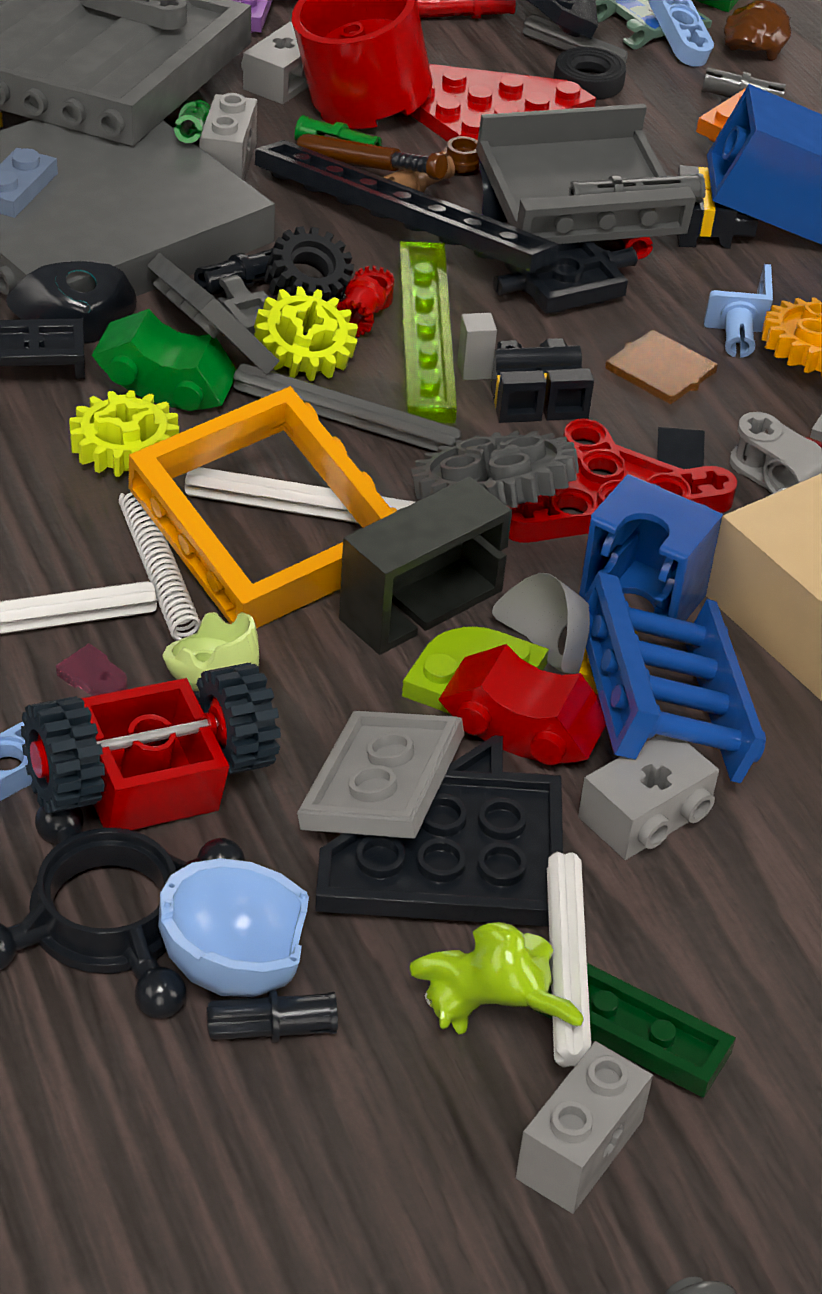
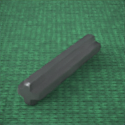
M532 14L523 23V34L526 37L561 51L576 47L601 48L618 55L625 62V65L627 63L628 53L626 50L594 37L590 39L583 35L579 37L570 36L563 32L558 24L548 19Z

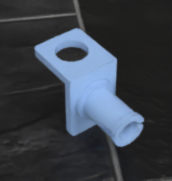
M771 264L763 265L757 294L713 290L709 294L704 326L706 328L726 329L725 351L732 357H736V343L740 344V358L749 356L755 350L753 332H762L766 312L770 311L773 302Z

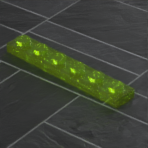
M400 241L399 272L406 412L440 423L456 424L457 401L445 243Z

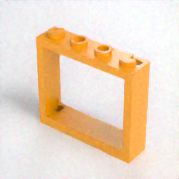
M291 386L129 454L128 489L230 624L236 620L239 613L243 612L253 617L257 629L341 589L343 542L252 584L174 482L173 478L284 430L362 528L397 511L396 508H390L376 491L372 478L366 472H361L348 457L341 440L335 436L332 437L321 424L313 406L308 402L304 403Z

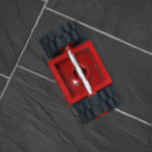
M249 662L203 671L201 678H198L196 683L199 691H196L195 694L188 679L182 678L85 698L73 696L27 705L25 707L26 712L22 714L24 726H21V736L25 740L22 750L23 755L27 756L28 764L25 767L27 775L32 776L31 787L34 794L38 793L37 801L39 805L44 807L46 813H55L94 804L104 828L128 830L219 811L227 775L268 767L275 763V755L279 754L280 746L275 740L281 738L280 727L275 725V718H279L277 707H272L271 700L274 698V694L271 688L266 689L267 678L265 674L259 673V667Z

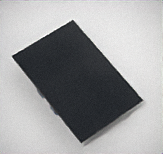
M658 427L657 460L681 469L704 467L705 431Z

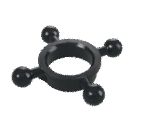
M40 806L35 816L37 832L45 841L57 846L48 853L39 868L37 883L30 898L29 914L21 923L10 927L0 923V971L12 962L16 951L39 943L54 959L78 970L93 973H117L132 970L138 979L135 987V1000L140 1010L147 1016L155 1019H165L175 1015L184 1005L186 986L184 980L176 971L167 967H160L156 960L167 951L158 927L159 905L151 914L132 924L115 928H93L74 923L63 917L53 904L54 897L60 887L72 876L99 866H123L137 870L152 879L160 891H162L173 873L193 862L218 858L245 861L242 849L230 839L215 838L202 846L196 859L186 862L169 854L152 838L136 831L122 828H97L81 832L84 818L80 807L55 813H46L44 807Z

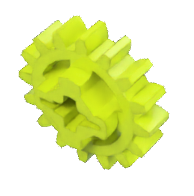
M297 287L296 294L290 296L287 291L281 289L279 290L277 300L267 297L263 309H258L254 328H256L254 336L280 360L273 368L274 370L286 366L290 368V377L295 378L298 372L301 371L306 373L309 381H314L318 371H321L327 378L333 377L335 367L341 370L347 367L348 360L353 357L357 344L355 337L358 325L349 323L352 314L350 309L338 311L339 299L334 297L329 301L322 300V290L317 289L313 296H308L303 287Z
M129 390L126 395H117L114 391H109L108 399L104 401L92 396L89 398L90 408L78 405L76 407V417H71L69 420L72 453H79V462L83 465L94 461L95 472L97 473L104 471L107 467L113 468L114 475L120 477L124 471H129V454L179 434L177 413H169V403L162 402L155 405L154 395L148 394L142 399L136 398L134 390Z

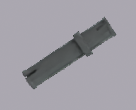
M702 173L686 176H660L637 179H622L620 175L609 176L608 180L572 181L569 187V196L690 187L696 197L695 202L700 203L704 201L706 189Z

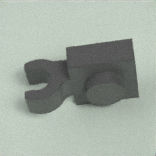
M238 275L220 278L219 284L224 288L227 296L218 298V301L254 335L256 329L254 325L258 309H263L265 299L269 296L264 291L251 294Z

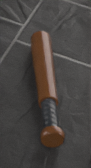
M303 134L296 143V145L352 166L388 171L400 169L417 171L419 173L424 172L434 180L442 179L448 169L447 158L442 153H432L428 157L403 153L397 148L316 134Z

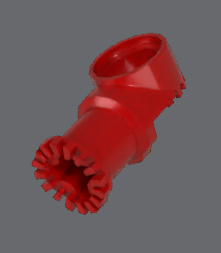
M365 266L364 271L362 268L358 269V272L354 273L353 279L346 287L345 300L338 303V311L350 309L352 312L349 323L358 325L356 337H359L360 334L363 335L365 331L367 333L370 332L374 323V313L388 308L393 302L395 278H393V273L390 274L388 269L384 272V268L381 266L380 270H376V266H372L370 270L369 266Z

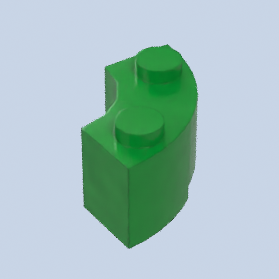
M150 309L110 322L92 353V357L114 383L123 386L127 390H134L135 394L142 398L152 394L154 395V403L167 402L169 407L187 411L222 406L234 382L233 377L237 370L217 338L213 339L209 334L195 336L178 332L162 323Z

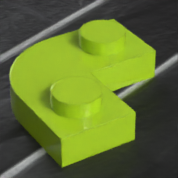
M461 627L451 629L436 636L425 647L403 680L402 697L450 714L438 699L464 657L507 644L522 660L540 670H544L547 665L549 649L489 628Z

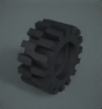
M304 226L296 227L294 234L289 229L283 233L282 238L278 237L266 265L265 283H271L268 291L274 296L279 293V290L284 289L290 296H294L297 287H303L306 295L313 296V293L318 289L322 290V300L329 301L336 297L339 299L338 303H340L354 271V264H350L352 261L351 253H343L346 245L341 240L335 244L332 243L334 235L328 231L322 237L318 235L319 228L311 227L309 234L305 232ZM294 264L312 266L323 275V278L307 276L300 272Z

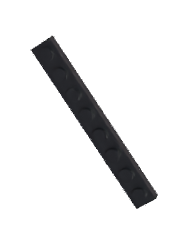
M286 140L265 145L255 150V165L271 171V175L275 178L292 179L304 184L306 190L325 192L336 196V200L342 204L359 205L369 209L370 214L375 217L395 219L404 223V227L412 231H426L438 236L439 241L442 243L462 245L474 250V254L478 257L498 259L510 264V268L516 272L534 273L538 268L557 261L558 243Z

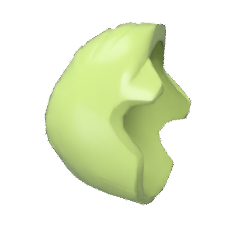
M216 612L205 614L196 634L177 640L166 647L163 659L171 675L175 679L187 678L192 690L196 692L199 691L196 683L198 678H201L203 671L249 662L259 666L258 634L253 617L241 612L236 620L229 624Z

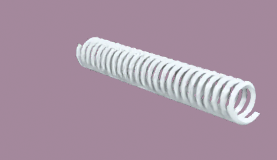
M130 492L125 496V494L121 493L119 505L125 516L148 578L155 588L157 601L166 620L170 635L177 641L182 639L180 637L194 634L199 629L201 621L198 618L167 539L142 506L134 508L140 505V503L137 501L131 504L137 500L135 497L128 500L133 494ZM193 620L189 625L185 627H177V625H183ZM195 625L194 629H192V630L189 631V632H186V633L177 632V631H185V630H188V629L192 628V627Z

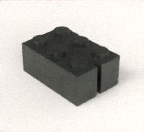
M469 476L343 537L339 620L377 654L381 655L416 637L418 634V627L392 606V603L422 629L427 631L498 594L503 590L507 555L501 550L508 547L512 510Z

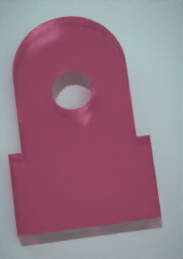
M90 643L56 665L58 677L74 688L79 686L91 696L127 689L126 674L109 662L107 655Z

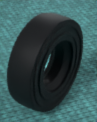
M576 47L562 52L557 57L554 69L555 79L568 80L579 84L582 89L596 97V100L610 98L620 93L626 77L625 62L618 55L595 47ZM583 72H592L597 74H588Z

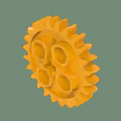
M795 298L794 304L783 300L780 306L772 305L771 311L766 312L761 340L766 341L765 348L775 350L774 357L788 358L787 365L805 366V373L816 370L821 372V376L822 302L816 298H811V302Z

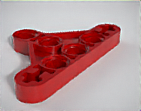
M576 419L566 425L563 437H567V442H574V447L577 451L579 473H576V481H569V487L566 489H555L554 496L538 495V502L518 504L516 508L508 506L512 510L509 539L520 543H531L588 534L591 514L627 474L648 483L656 484L665 490L696 503L706 505L720 513L726 512L732 507L738 482L736 477L725 468L704 466L681 469L615 444L603 424L590 419ZM574 440H588L596 444H582ZM591 470H605L611 472L612 475H600L593 473ZM575 508L581 510L583 513L569 514L561 511L560 509Z

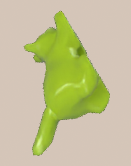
M495 922L478 927L473 931L475 949L470 953H463L460 950L435 952L422 956L410 963L409 971L413 977L431 982L424 996L426 1002L433 1008L436 1016L439 1018V1026L442 1030L448 1028L450 1023H452L458 1034H464L468 1027L469 1016L473 1010L486 1004L530 1007L557 1017L573 1026H581L583 1023L582 1013L570 1000L548 993L552 984L549 961L553 955L551 944L541 936L530 933L523 934L513 925Z

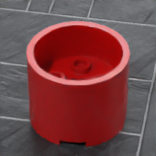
M299 0L292 12V24L312 104L321 113L323 121L333 125L336 122H342L347 124L349 129L377 127V119L394 115L400 111L405 115H409L425 102L432 89V76L416 0Z

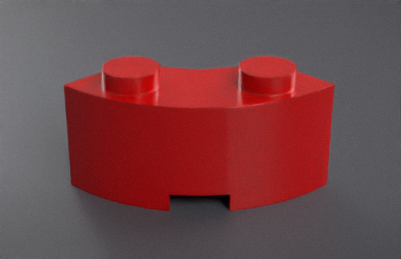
M507 644L464 657L438 699L452 716L462 718L463 728L466 733L477 735L485 741L494 735L503 736L504 751L536 760L546 765L588 760L606 726L600 699L581 673L560 675L540 670L522 660Z

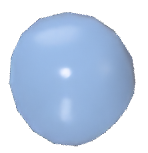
M223 858L193 862L173 873L160 893L158 927L169 958L192 983L220 996L257 997L284 987L293 979L300 961L302 946L299 945V940L307 913L309 896L306 891L281 873L253 862Z

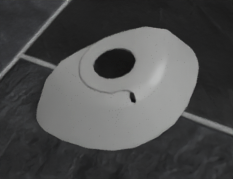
M549 573L532 575L509 589L493 606L492 614L495 619L525 635L533 644L549 649L547 661L555 669L564 674L579 673L590 631L589 604L585 599ZM567 626L565 649L563 655H561L558 650V642L562 631Z

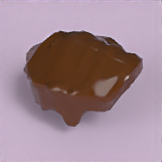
M755 0L736 9L732 15L728 16L724 27L725 45L731 50L742 49L755 52L764 50L767 53L768 60L773 61L791 37V26L789 23L791 17L787 15L786 10L775 2Z

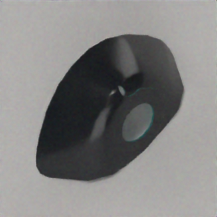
M70 261L44 265L27 274L8 294L6 299L10 310L20 319L83 318L84 343L100 341L109 323L132 315L137 303L135 291L125 273L111 264L95 261ZM83 271L94 277L96 287L90 292H78L68 285L66 277L71 272ZM87 305L90 306V311H89V313L87 312V309H86Z

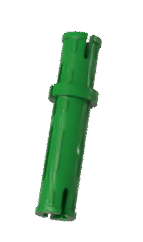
M194 100L186 103L181 108L179 118L175 122L177 124L174 127L176 137L184 143L196 142L201 136L211 106L203 100Z

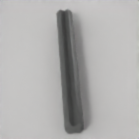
M240 364L234 373L233 387L239 392L263 398L291 386L304 403L308 402L313 406L320 417L438 453L437 447H453L456 440H461L462 432L459 428L273 371L266 375L254 365Z

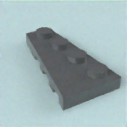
M160 252L147 265L158 276L152 284L213 339L220 333L266 375L278 364L280 360L218 300Z

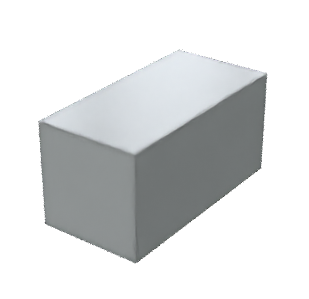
M491 313L462 314L457 364L463 380L492 379L497 329Z

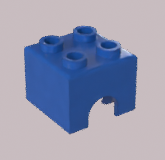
M627 474L591 514L579 595L585 598L599 571L618 576L623 594H636L646 598L653 605L654 613L686 621L706 596L723 514L710 509L706 505L696 503L665 490L656 484L648 483Z

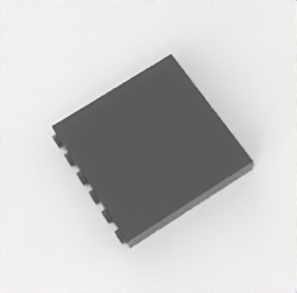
M35 119L0 130V163L16 148H28L37 151L39 154L57 158L58 174L15 218L0 214V292L4 295H8L27 274L44 265L70 261H95L111 264L123 271L137 297L157 289L152 283L158 276L147 265L159 252L190 276L199 267L222 263L229 260L231 255L245 254L274 242L275 203L194 143L180 141L174 133V128L165 121H161L134 146ZM74 271L66 277L68 285L78 292H90L96 287L94 277L86 272ZM87 305L86 309H87V312L89 313V311H90V306Z

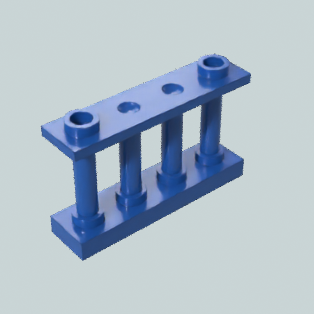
M598 571L584 598L589 604L590 631L586 651L614 755L636 760L647 738L651 739L655 734L720 749L730 781L741 783L751 765L761 758L765 748L766 736L760 725L728 635V628L723 621L717 601L707 599L694 623L631 608L628 601L624 598L618 576ZM635 631L685 643L688 652L640 641ZM645 665L696 677L699 687L652 676ZM655 700L708 712L711 723L662 712Z

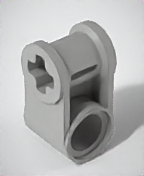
M749 412L739 419L737 431L740 439L738 446L731 451L729 461L732 469L738 474L750 478L773 494L781 488L791 487L822 473V448L816 442L804 438L767 413Z

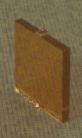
M651 330L635 342H627L622 351L606 361L605 369L663 401L672 404L689 391H697L700 383L717 372L718 364L655 330Z

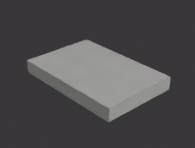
M353 711L297 812L300 830L415 839L464 736L462 718L455 716Z

